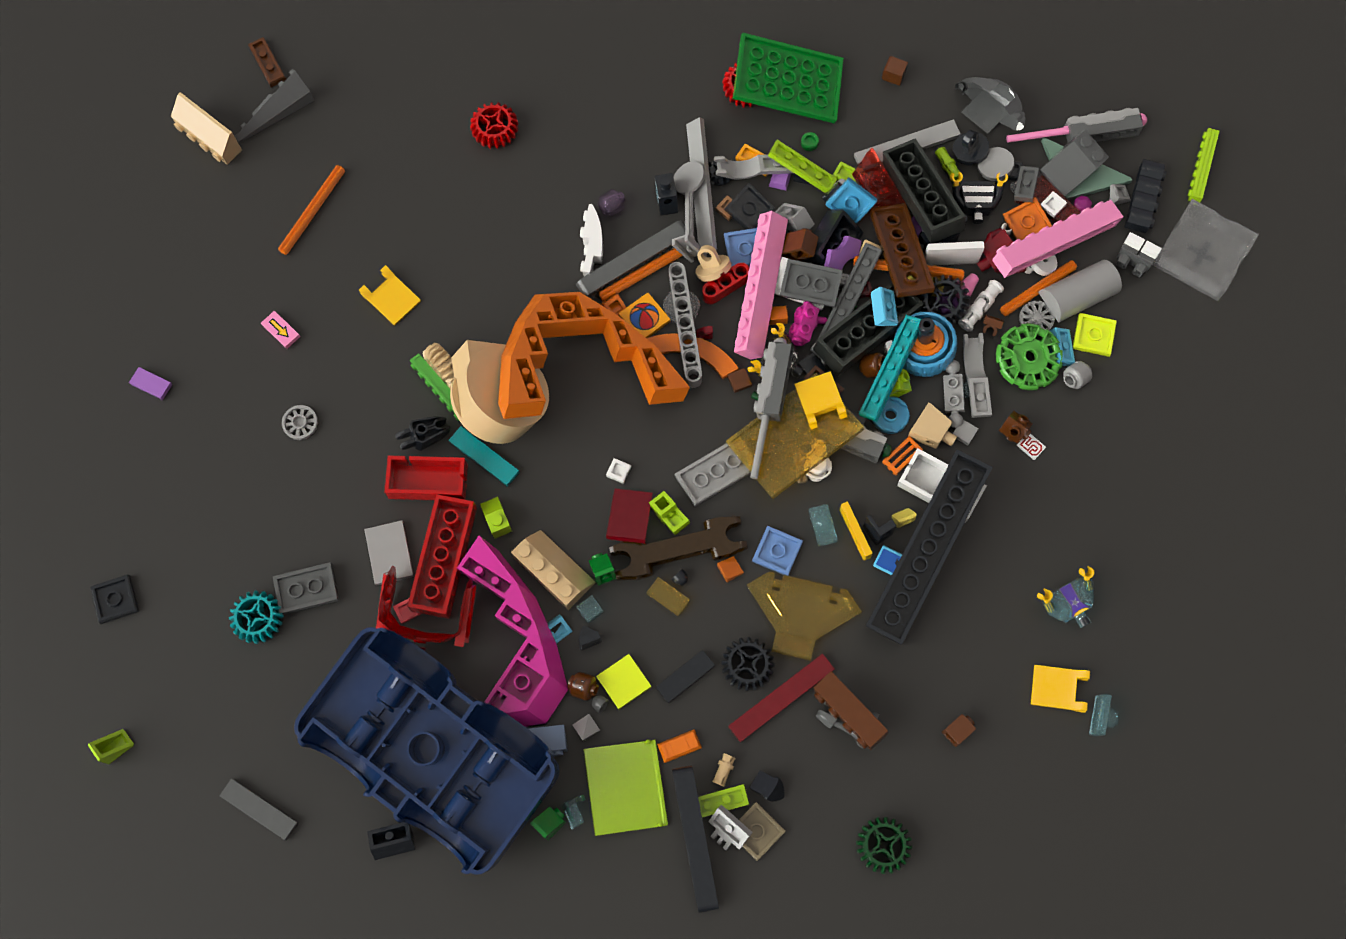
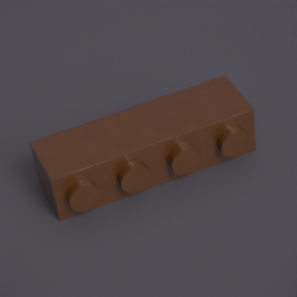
M832 671L813 687L814 697L821 704L825 702L830 707L828 709L829 713L835 719L839 717L844 722L842 726L849 734L853 732L858 737L856 741L864 749L868 747L871 751L888 735V730Z

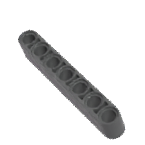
M679 220L581 278L576 283V287L581 293L594 299L599 296V292L672 250L674 248L672 246V239L685 235L684 223Z

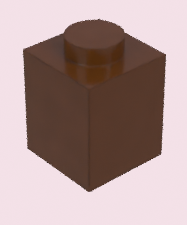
M961 714L942 733L957 747L976 730L974 727L975 723L968 715L964 716Z

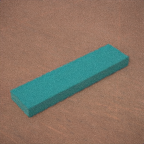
M461 426L449 439L452 445L507 487L520 473L518 469Z

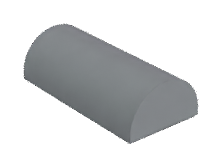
M1101 260L1041 289L1038 293L1059 323L1118 294L1121 291L1122 282L1116 267L1108 260Z

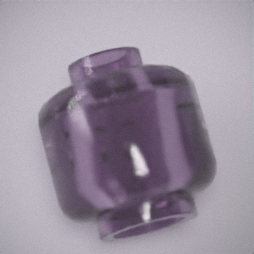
M611 189L599 197L598 206L604 215L613 216L624 209V201L626 199L621 191L617 192L615 189Z

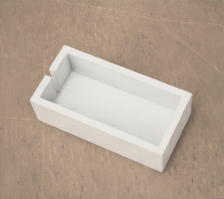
M917 448L897 486L929 503L948 464ZM984 484L965 523L968 521L987 485Z

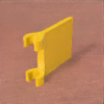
M385 265L380 271L387 280L373 293L365 285L359 291L366 300L395 326L421 300Z
M831 371L794 384L811 430L818 428L815 418L818 415L837 409L840 420L848 417Z
M1034 665L1031 705L1086 713L1088 703L1075 702L1077 680L1088 681L1090 679V671Z

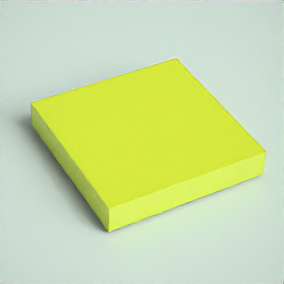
M1079 313L1073 349L1110 357L1117 321Z
M630 654L596 676L618 710L651 688L650 683Z

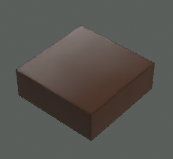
M745 368L727 375L734 393L752 387Z

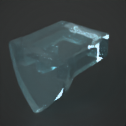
M584 795L566 801L562 805L571 829H575L584 823L577 807L578 804L586 800Z

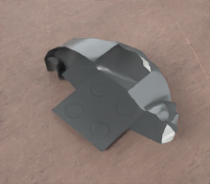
M980 77L965 78L955 84L956 90L961 89L962 95L966 94L972 100L961 113L987 134L998 123L1015 131L1022 130L1025 127L1026 118L1025 113L1022 112L1021 101L1008 84L998 79Z

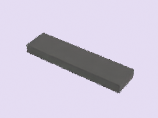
M234 779L229 781L220 794L221 798L286 841L298 824L294 819Z

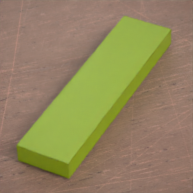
M778 139L767 155L824 193L828 192L837 181L836 177Z

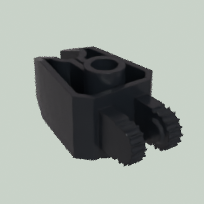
M433 416L412 420L408 429L400 431L395 435L398 440L407 437L411 438L400 444L401 449L405 450L415 447V449L422 451L442 440L450 432L451 428L450 426L441 427L446 424V417Z

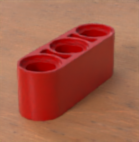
M737 263L726 274L723 272L718 279L704 284L702 292L703 301L707 304H714L745 285L748 280L749 266L745 263ZM743 272L745 275L739 276L737 273ZM729 282L730 284L725 286L722 283ZM713 291L715 294L708 295L707 292Z

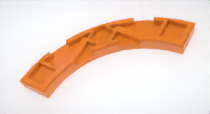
M662 334L647 338L662 354H668L669 352L681 353L678 334ZM696 338L700 359L706 361L707 364L714 368L722 379L726 378L728 374L739 370L735 362L722 349L707 340ZM689 339L684 341V344L692 343Z

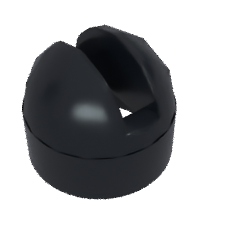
M681 569L671 580L676 585L682 586L687 583L688 575Z

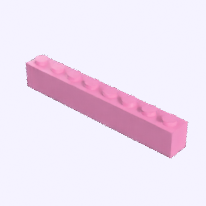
M1112 200L1107 202L1101 201L1091 209L1089 207L1084 209L1078 215L1072 214L1065 221H1057L1050 228L1046 226L1039 233L1035 234L1033 232L1023 240H1015L1008 247L1006 245L1000 247L992 261L1004 278L1115 227L1124 216Z
M774 211L760 214L758 219L742 312L738 324L739 328L735 340L734 353L750 360L762 358L764 354L788 223L787 218Z

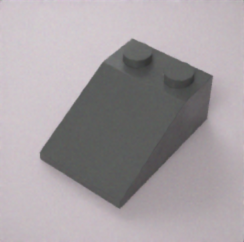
M1084 130L1053 156L1040 169V172L1058 193L1064 197L1100 167L1109 156L1092 136Z

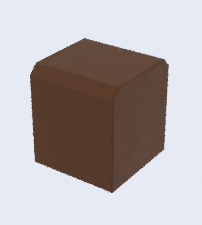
M890 56L884 68L882 79L900 86L906 73L908 62Z

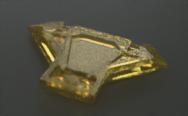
M767 572L747 584L750 592L776 630L772 652L811 661L815 640L862 612L848 590L842 588L839 594L833 593V586L783 575L782 580L774 579L775 573ZM772 586L780 588V591L772 590ZM829 601H837V605L830 604Z

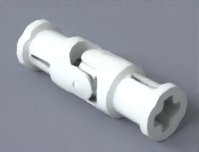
M990 280L986 290L982 291L974 303L967 309L966 315L958 321L961 328L968 332L972 331L974 324L982 319L983 313L988 311L993 305L997 295L1004 291V287L998 281Z

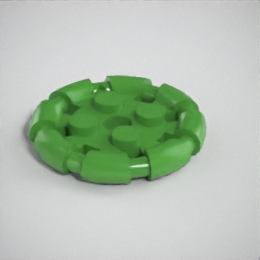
M1031 323L1010 328L1001 337L1002 341L1000 345H997L996 362L1000 365L1001 370L999 371L1010 384L1014 383L1023 390H1038V387L1048 386L1057 378L1058 371L1063 365V351L1059 348L1058 343L1060 342L1056 336L1048 329L1044 330L1040 328V325ZM1023 333L1026 338L1021 339L1020 334ZM1037 335L1042 337L1041 342L1035 339ZM1009 343L1014 345L1012 349L1007 348ZM1048 347L1052 348L1053 353H1049ZM1026 352L1034 354V361H1029L1026 358ZM1058 353L1061 355L1060 363L1056 362V360H1059V358H1056ZM1011 359L1012 366L1008 367L1006 360ZM1047 363L1052 365L1051 369L1046 367ZM1039 373L1040 379L1036 380L1035 375ZM1018 374L1024 375V378L1021 379L1017 376Z

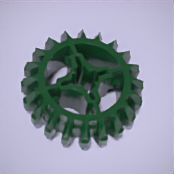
M876 817V825L869 820L868 825L870 828L863 825L862 830L865 834L858 833L857 835L863 839V841H856V845H862V848L858 849L857 853L864 852L865 855L860 860L868 859L865 866L868 868L873 864V872H876L878 867H880L881 874H885L886 868L891 874L893 873L892 866L899 871L901 869L899 862L902 865L907 864L903 857H911V854L907 853L906 850H911L913 847L906 845V842L912 839L911 837H904L908 833L907 829L902 832L900 831L903 826L902 823H899L897 827L894 826L896 822L894 818L890 821V824H888V817L883 818V823H881L879 817ZM878 828L889 829L895 835L887 838L879 832ZM873 833L876 845L869 851L868 839L870 834ZM881 840L883 842L893 840L889 843V846H887L889 848L888 850L884 848L876 851V849L880 847L879 845L881 844ZM899 840L900 852L897 858H895L892 846ZM882 853L889 858L890 863L879 862L872 856Z

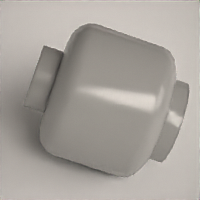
M1076 361L1067 367L1063 373L1065 384L1074 389L1083 387L1092 379L1090 366L1082 361Z

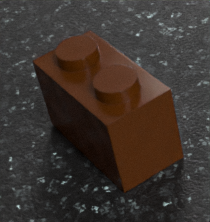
M807 228L785 234L781 257L796 261L814 257L819 237Z

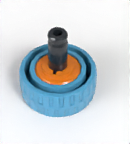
M915 313L911 316L922 320L919 323L918 337L903 369L915 376L931 377L945 371L955 358L957 351L956 331L945 317L937 313ZM898 326V328H897V330H896V333H895V336H896V334H897V332H898L900 326Z

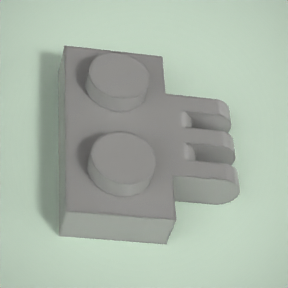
M722 805L717 808L708 821L716 828L711 838L714 840L719 835L720 838L717 843L721 845L725 841L726 843L723 846L725 850L732 843L738 849L742 848L753 833Z

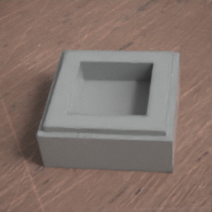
M963 420V424L957 427L953 434L957 436V440L968 446L979 428Z

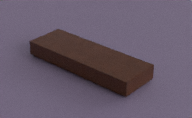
M262 37L249 43L248 45L270 87L278 85L281 81H286L265 38Z

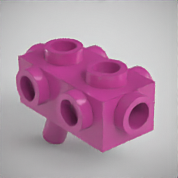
M803 302V305L798 307L794 313V323L789 329V341L793 345L803 346L810 342L813 330L817 327V324H825L827 321L826 317L818 316L820 309L810 302Z

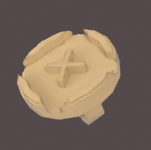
M704 245L700 248L697 255L700 265L695 273L701 281H713L721 277V273L724 272L726 274L730 270L732 263L728 256L718 255L714 247ZM708 252L712 257L708 258L703 253Z

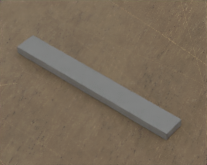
M699 117L686 124L690 162H699L704 167L706 173L702 185L693 192L698 244L701 247L710 245L717 250L704 119Z

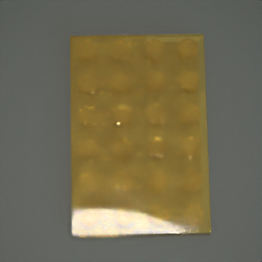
M815 373L810 378L818 376V374ZM796 388L785 396L781 422L769 420L758 479H756L772 499L864 430V426L846 406L847 418L840 420L836 409L816 416L818 428L811 430ZM758 417L726 440V444L750 473L752 471L761 419H758Z

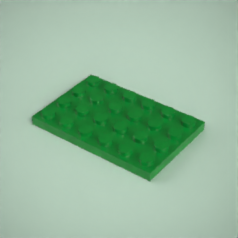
M742 33L733 99L835 124L838 115L844 58Z

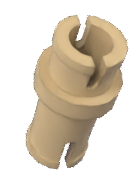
M723 754L722 760L718 762L719 767L712 782L723 787L725 786L729 772L734 768L732 765L736 759L735 757Z

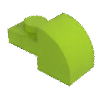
M665 491L649 502L660 521L674 535L690 524L688 518L678 509L676 503Z

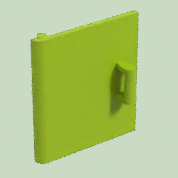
M655 740L583 749L595 836L668 825Z

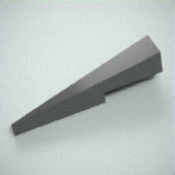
M294 69L290 70V76L285 82L281 81L278 84L279 89L272 95L269 94L253 111L251 120L247 124L244 122L241 125V131L234 136L238 144L314 101L310 90Z

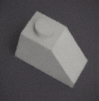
M784 203L775 211V213L788 219L786 229L790 232L803 228L810 229L815 225L805 207Z

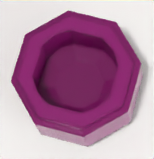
M1081 195L1074 200L1073 209L1077 214H1080L1088 207L1091 209L1092 202L1089 197Z

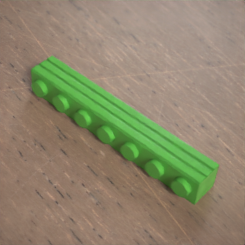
M418 353L410 359V366L414 371H418L417 374L421 379L424 378L426 380L425 384L428 387L431 386L433 388L432 392L435 395H439V400L447 405L446 408L454 413L453 416L458 421L459 419L451 404L449 387Z

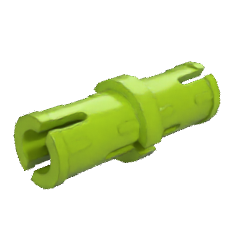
M945 147L937 149L935 155L940 160L941 167L949 176L951 173H954V179L957 180L959 178L958 172L960 171L955 165V160L949 156Z

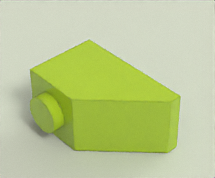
M498 497L480 504L494 539L512 532Z

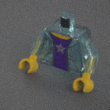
M1087 566L1088 571L1086 574L1084 569H1079V574L1083 576L1082 579L1079 577L1054 592L1044 588L1045 596L1041 593L1037 594L1038 599L1043 600V605L1048 615L1065 623L1075 619L1080 628L1091 623L1085 612L1093 607L1094 603L1092 580L1094 570L1091 567Z

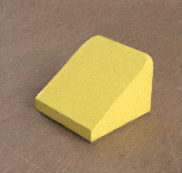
M906 508L893 514L892 519L897 525L896 527L900 528L914 522L917 514L911 509Z

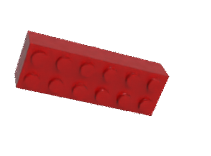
M436 494L407 605L411 612L450 619L461 575L457 567L466 555L477 511L474 501Z

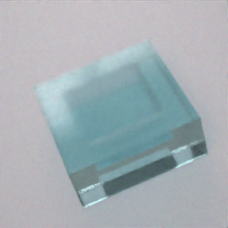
M592 595L576 606L587 623L604 612Z

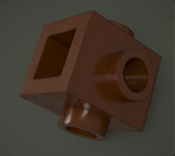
M1013 411L999 431L1009 441L1018 444L1021 439L1026 440L1032 431L1029 428L1033 423L1025 415Z

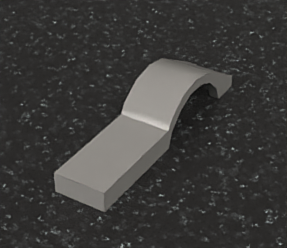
M768 154L757 155L752 159L744 161H731L726 159L725 156L714 157V162H717L718 169L716 170V175L730 179H748L762 174H787L793 172L767 156Z
M979 333L978 338H968V334L963 335V361L965 376L968 381L972 418L991 417L992 415L988 377H986L983 366V333Z

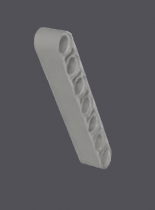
M674 262L669 266V281L685 382L691 388H696L702 383V370L686 270L682 263ZM676 271L681 272L680 275H674L673 273ZM678 288L684 289V291L681 293L676 292L675 290ZM681 305H685L687 308L681 310L678 307ZM684 322L690 324L688 327L681 326ZM689 339L692 343L684 344V341ZM688 357H694L695 361L688 362L686 359ZM695 374L698 376V378L692 380L689 378V376Z

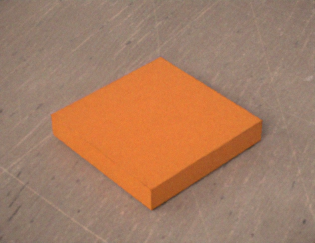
M1034 197L1033 202H1025L1002 215L1008 227L1012 229L1011 232L1016 240H1023L1033 232L1035 234L1039 233L1046 226L1052 227L1036 197Z

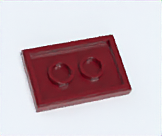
M615 488L606 539L645 544L651 510L649 502L652 501L653 493Z

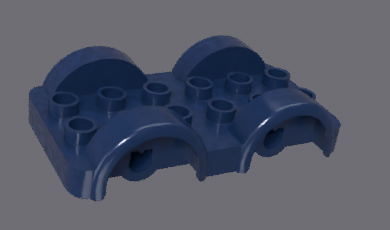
M366 628L360 631L299 713L294 725L298 743L302 747L315 749L344 766L365 786L366 791L363 795L366 797L373 796L394 812L393 816L397 822L411 824L441 842L460 860L463 865L462 873L477 875L488 872L499 863L556 783L560 771L559 764L554 759L551 749L539 737L505 712L489 703L477 701L458 687L452 673L423 649L389 629Z

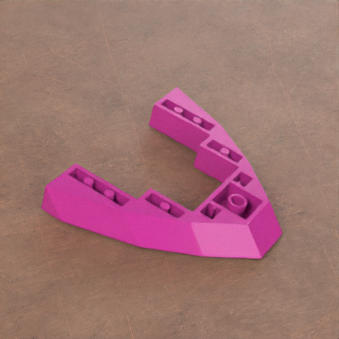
M479 535L457 569L463 575L471 578L474 582L504 600L495 617L498 621L526 638L485 702L505 712L525 727L546 724L568 691L557 644L551 630L548 628L547 621L536 597L502 554Z

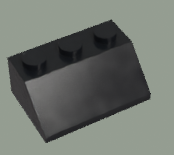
M828 209L814 232L819 237L814 257L807 259L812 264L824 266L828 249H836L841 244L844 236L860 239L864 232L844 209Z

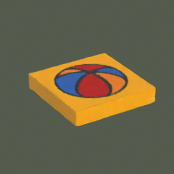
M646 293L619 313L620 318L646 338H649L671 322V319L649 293Z

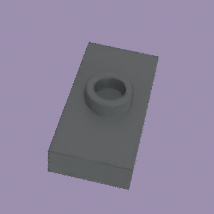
M1020 167L1014 201L1033 202L1039 168Z

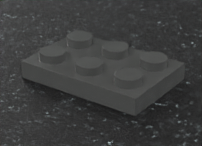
M788 259L780 296L835 308L843 270Z
M330 562L273 576L276 598L278 600L277 604L281 606L279 613L283 615L339 601L333 567Z

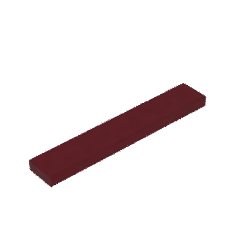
M822 653L736 719L728 728L741 743L819 683L828 673L835 670Z

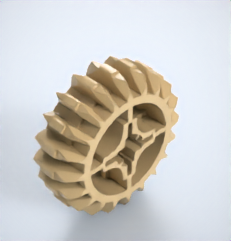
M433 343L423 351V357L451 390L454 379L452 357L440 344Z

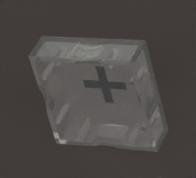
M1192 199L1152 265L1219 301L1259 234L1237 222L1222 217L1213 209Z

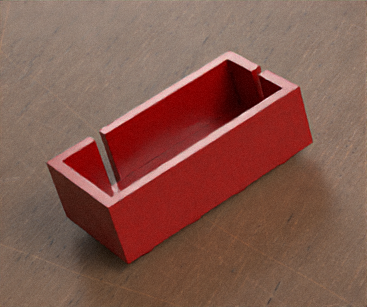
M388 456L384 493L389 499L435 500L436 494L465 500V481H467L468 463L465 458L409 456V461L412 464L409 465L405 456Z

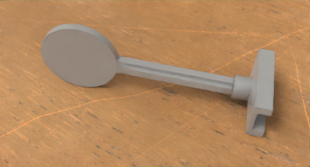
M696 161L683 164L674 175L676 191L685 195V235L672 239V246L691 263L694 262V257L698 255L701 248L693 236V192L702 185L706 174L704 167Z

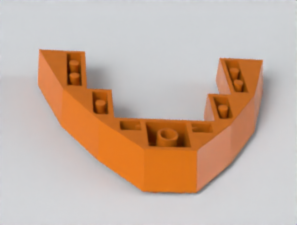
M583 293L535 294L515 322L502 353L498 404L503 419L540 416L542 414L546 399L535 369L544 367L548 352L543 338L603 334L614 362L632 361L649 405L684 401L690 386L651 341L618 315Z

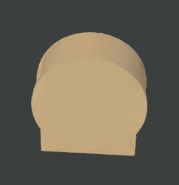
M467 340L452 356L454 379L451 385L450 398L453 410L462 425L476 437L497 444L513 442L522 437L545 414L549 403V390L546 379L540 369H535L546 399L540 416L503 419L498 399L501 356L506 345Z

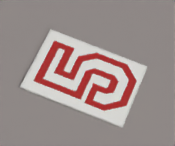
M1031 434L1026 440L1022 439L1017 444L1033 460L1046 448Z

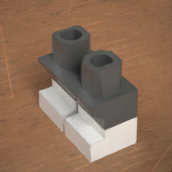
M1130 232L1116 257L1118 258L1116 266L1125 269L1129 264L1135 267L1132 271L1133 275L1140 278L1144 273H1147L1162 248L1146 241L1137 255L1145 239Z

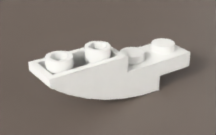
M589 204L588 211H584L583 221H585V226L581 227L580 238H583V244L585 245L584 255H586L585 261L581 262L580 269L584 277L593 272L595 263L602 264L603 259L602 230L593 204Z

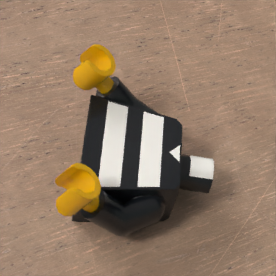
M958 172L959 178L955 180L954 173H951L950 180L954 182L952 185V196L962 212L967 216H972L974 224L983 223V216H988L990 211L994 210L1001 201L1004 190L1003 183L1007 181L1008 175L1005 174V179L1000 181V172L997 173L996 180L998 183L995 185V181H962L963 175L961 172Z

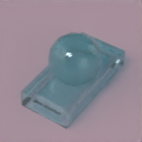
M828 504L809 508L808 511L818 547L837 542L838 539Z
M1101 694L1095 696L1089 731L1090 735L1096 737L1106 734V728L1115 727L1119 723L1120 716L1118 712L1110 708L1112 695Z

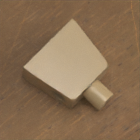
M931 403L927 404L908 435L913 440L937 449L941 441L952 446L957 436L948 431L952 421Z

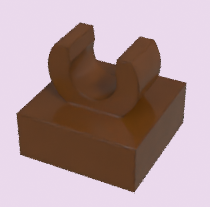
M986 314L983 323L986 324L983 327V333H986L987 328L992 327L994 329L992 336H995L997 328H1002L1004 320Z

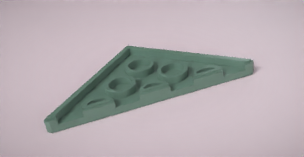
M1042 138L1041 140L1048 160L1064 147L1047 138ZM1102 164L1064 196V199L1068 201L1081 195L1086 196L1108 190L1112 184L1126 185L1132 182V178Z

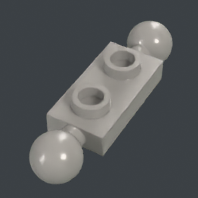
M953 360L946 369L949 375L943 376L946 414L951 413L949 419L952 421V428L960 427L963 424V417L959 412H965L963 375L957 374L960 370V364L956 360Z

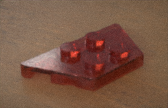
M870 148L852 173L857 184L878 199L874 206L882 207L904 204L905 201L873 148Z

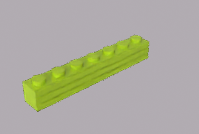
M1208 128L1203 133L1202 138L1204 139L1200 144L1201 151L1197 155L1199 159L1195 163L1196 170H1194L1192 175L1194 178L1191 180V189H1189L1187 194L1189 196L1188 201L1199 204L1203 199L1219 130Z

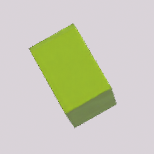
M121 729L90 742L88 747L99 762L110 764L133 747L134 743L125 730Z

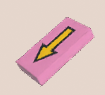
M275 311L261 322L262 326L286 349L300 338V335Z

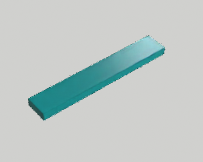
M905 315L860 409L859 415L861 417L878 421L918 337L919 323L922 319Z

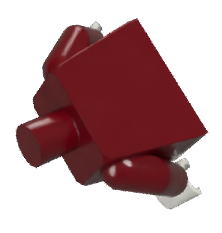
M1006 223L1001 228L988 233L984 241L985 248L983 253L986 257L977 262L982 272L992 266L997 274L1001 273L992 260L1000 247L1004 245L1008 247L1013 243L1009 237L1012 229L1005 230L1007 227ZM1027 267L1014 274L1023 272L1030 274L1034 270L1030 267Z

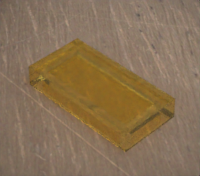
M659 577L647 591L649 596L677 616L681 614L690 599Z

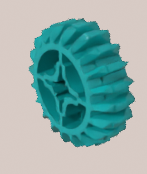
M254 590L253 596L250 592H247V598L239 596L241 602H234L236 609H230V612L234 614L229 617V620L233 621L230 627L235 629L233 633L239 635V639H245L247 643H251L253 640L255 644H258L260 639L262 642H266V636L273 638L272 632H279L276 626L282 625V622L278 620L284 617L282 613H279L281 606H277L278 600L274 599V596L271 594L267 595L265 591L259 594L258 591ZM254 604L252 609L246 610L248 607ZM265 604H267V605L269 606V609H270V617H267V616L264 614V613H265V608H264ZM258 615H259V616H261L262 618H255V619H253V618L250 617V616H253V617H254V616H258ZM243 617L248 619L247 626L249 627L247 631L243 626ZM267 624L264 628L259 630V627L261 625Z

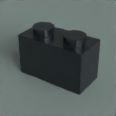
M402 822L367 831L370 851L374 860L415 850L412 829L408 823Z

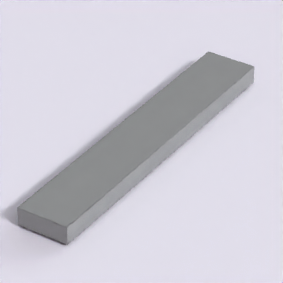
M953 119L854 153V158L860 171L883 164V151L916 138L924 150L956 139L961 134Z

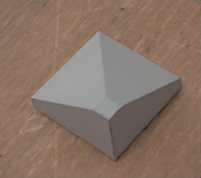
M1110 185L1109 200H1112L1115 205L1131 201L1125 185Z
M590 714L573 724L583 742L600 731Z

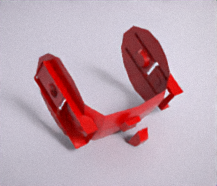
M392 566L388 572L383 574L376 628L389 629L404 638L423 644L426 642L442 643L454 638V646L464 647V643H469L477 586L473 585L471 578L467 583L463 596L459 630L455 634L427 633L399 625L391 613L396 590V567Z

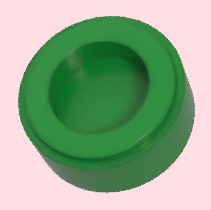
M813 132L805 133L801 138L802 148L806 151L817 149L819 137Z

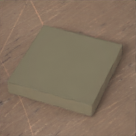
M757 802L739 819L740 822L753 832L743 845V848L756 861L786 832Z

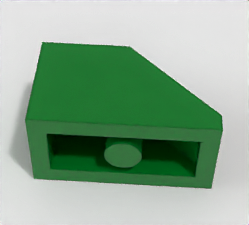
M599 553L591 557L592 559L589 560V564L598 586L616 579L614 568L607 553L604 555Z
M549 807L530 824L549 841L566 823L563 820L565 815L557 807L554 810Z

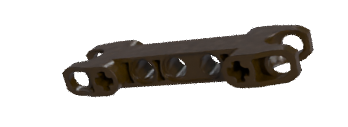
M740 516L709 519L703 522L705 529L703 531L649 544H646V541L645 544L623 541L609 547L611 556L626 555L631 560L627 568L615 572L616 580L647 578L654 574L652 566L706 553H711L712 560L716 561L730 558L737 553L747 550V541L733 542L726 536V532L729 529L741 525Z

